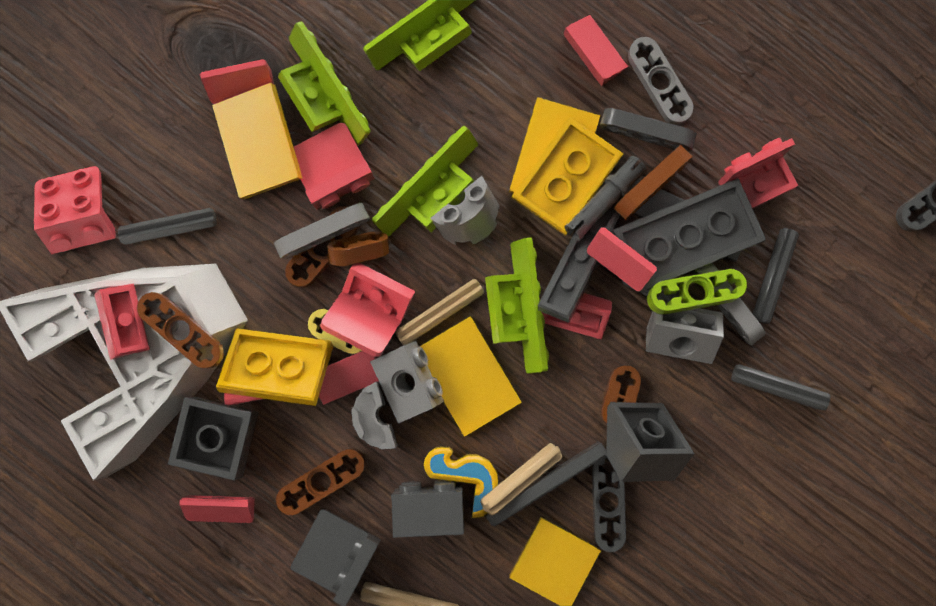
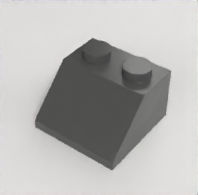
M610 402L607 407L606 456L620 481H675L695 453L664 404Z

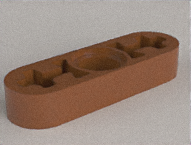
M682 145L677 147L616 204L614 209L625 220H628L692 160L693 156Z
M347 206L334 209L330 215L347 208ZM360 226L339 235V237L347 238L354 236ZM314 247L293 256L285 269L286 278L291 284L300 288L312 285L329 266L328 255L318 256L314 251ZM307 252L313 259L321 262L317 268L311 263L306 270L309 274L306 280L301 277L297 281L294 277L297 273L294 268L297 265L304 267L309 260L303 257Z
M150 292L140 298L137 304V312L140 318L194 365L200 368H213L220 364L224 356V349L221 343L167 296ZM151 301L156 303L161 301L159 309L171 317L164 320L159 315H149L151 308L148 304ZM183 320L189 325L190 332L187 338L179 341L173 337L172 327L176 322ZM198 333L201 334V337L196 340L199 344L205 347L213 346L211 353L214 357L212 360H201L200 357L203 353L196 346H190L189 350L186 348V346L195 341Z
M353 448L343 450L281 488L276 496L277 507L286 515H296L359 477L366 467L364 455L359 450ZM345 455H348L350 459L356 457L359 461L355 465L357 471L352 473L348 469L339 474L343 481L338 483L336 473L328 465L334 463V468L336 469L345 463ZM317 472H324L330 477L331 484L326 491H318L312 484V478ZM304 480L307 491L314 496V499L309 500V495L306 494L297 501L299 507L295 508L293 504L287 506L284 501L288 498L287 491L290 490L292 494H295L304 489L300 484Z

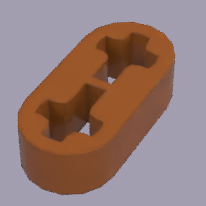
M368 232L332 241L327 245L329 263L335 266H347L386 256L389 254L388 235L383 232Z
M631 366L616 367L609 376L600 411L601 418L605 424H607V407L610 402H617V399L621 398L622 402L636 403L641 385V377L639 372ZM625 371H628L629 378L634 380L632 386H626L624 394L620 395L621 383L616 381L617 375H624Z

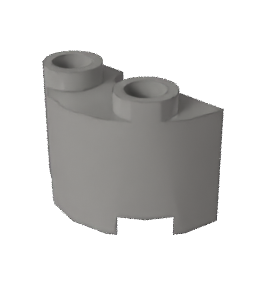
M482 176L464 190L465 199L462 203L455 206L447 204L430 218L443 238L456 245V242L463 243L468 241L476 244L488 237L497 225L495 219L498 214L499 204Z
M375 382L365 387L356 398L351 411L352 423L358 436L369 445L379 449L396 448L398 443L392 423H384L379 417L380 408L386 403L380 383Z

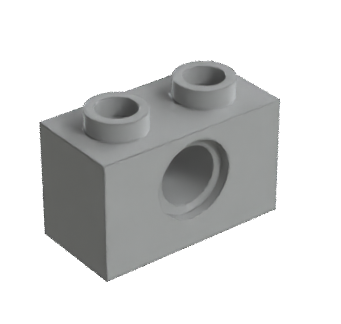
M701 308L665 315L652 311L646 330V352L712 364L724 337L723 313Z
M416 341L370 361L398 423L428 411L444 402L442 387L439 381L432 377L427 366L428 357ZM406 373L414 378V388L407 384L405 379Z

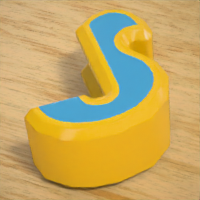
M440 446L432 449L424 460V469L427 475L432 479L476 484L472 518L483 517L487 512L483 510L480 501L498 485L497 471L490 460L479 454H467L454 461L450 457L453 454V449L450 447Z

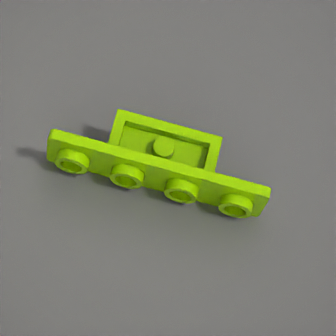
M428 0L365 45L363 50L376 70H380L404 53L412 64L421 71L472 34L469 24L458 13L476 0Z
M302 21L296 23L289 36V41L302 62L281 70L278 75L280 82L312 132L339 120L340 123L346 124L357 146L361 145L370 133L366 117L356 108L351 100L349 90L341 84L336 76L331 61L325 58L318 47L314 34L306 28Z
M462 126L456 133L451 135L443 147L433 157H430L409 181L403 184L398 193L387 204L379 209L378 213L372 218V222L381 232L386 233L389 237L410 215L432 232L436 226L430 218L447 204L459 205L465 199L464 190L474 180L458 166L478 146V142L466 126Z
M523 238L510 244L514 274L485 277L493 344L522 341L525 370L528 374L548 371L549 353L544 339V316L541 311H538L541 287L537 280L535 265L537 254L533 247L532 238Z

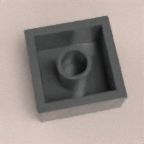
M184 397L168 465L234 481L242 478L259 412L232 405L227 406L224 403L199 397Z
M438 480L435 481L434 487H422L421 481L402 482L399 488H396L391 494L393 538L464 535L463 486H456L455 481Z

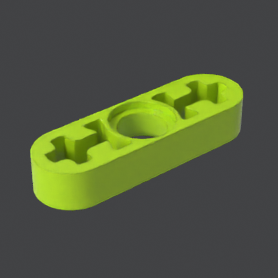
M735 269L658 282L650 289L647 295V303L652 311L661 315L731 303L745 293L747 282L744 275ZM727 280L730 284L735 283L736 288L731 292L728 288L719 289L714 293V287L722 285ZM697 283L704 288L705 298L703 300H695L689 295L688 288L690 284ZM662 290L665 295L676 294L679 291L680 297L672 298L667 305H665L664 300L657 299Z

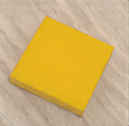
M540 517L509 578L559 606H572L601 550Z

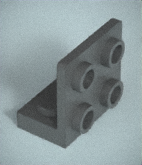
M322 509L290 568L294 572L335 593L336 596L333 601L341 606H346L381 539L330 511Z

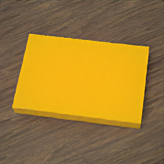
M274 84L263 85L212 105L240 199H247L303 179Z
M537 97L509 193L513 194L569 116L595 133L600 115Z
M569 116L511 198L566 236L567 232L564 226L593 198L624 153Z
M471 316L420 346L428 357L427 366L432 377H435L442 387L444 403L464 437L522 403Z
M236 328L216 388L220 393L316 406L333 350V344L329 340Z

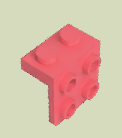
M338 123L294 146L303 177L300 180L306 189L305 193L311 204L316 209L321 207L326 209L335 205L341 200L340 197L351 191L352 193H357L370 185V181L375 179L348 127L344 123Z
M777 138L762 146V150L753 157L750 152L741 155L731 161L732 165L724 169L726 174L718 181L719 185L721 186L739 178L752 209L795 189L798 184L783 156L796 144L792 138L782 142L781 138Z
M93 166L36 182L34 231L51 255L116 238L115 227L102 208V179L98 167Z
M361 263L353 264L349 270L342 292L323 317L320 327L323 331L374 357H379L403 321L415 291Z

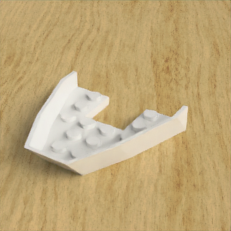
M217 264L140 268L42 288L0 301V311L28 361H35L90 330L120 384L119 388L61 420L93 481L106 478L136 461L181 411L184 397H193L216 369V367L200 368L194 365L145 321L143 323L150 350L110 360L95 300V293L100 289L134 283L138 302L143 295L150 292L163 294L217 339L223 346L225 355L230 347L236 328L243 329L248 319ZM151 301L148 304L151 308L149 315L156 314L164 320L171 317L159 309L161 301L158 303ZM183 320L176 322L172 327L173 337L179 341L188 337L190 332L189 325ZM198 333L195 341L186 346V348L189 350L190 346H196L203 353L200 357L201 360H212L214 357L211 353L213 346L205 347L199 344L196 340L201 337V334Z

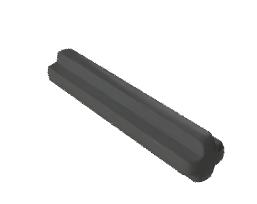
M206 208L120 226L118 228V238L125 245L214 227L217 225V218L213 209Z
M783 228L779 231L753 311V315L759 323L769 324L772 320L799 237L798 232L792 229Z
M741 364L736 365L732 372L731 380L733 382L818 410H826L829 406L831 398L829 393Z

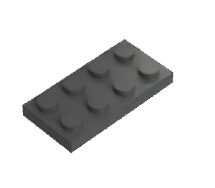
M739 178L613 230V234L657 267L655 274L639 293L651 289L660 281L675 279L766 240Z

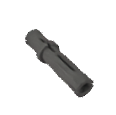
M630 156L615 175H609L604 181L605 185L564 226L569 235L578 226H581L572 238L581 241L615 202L629 192L628 188L646 172L647 168L643 162L633 171L631 170L639 158Z

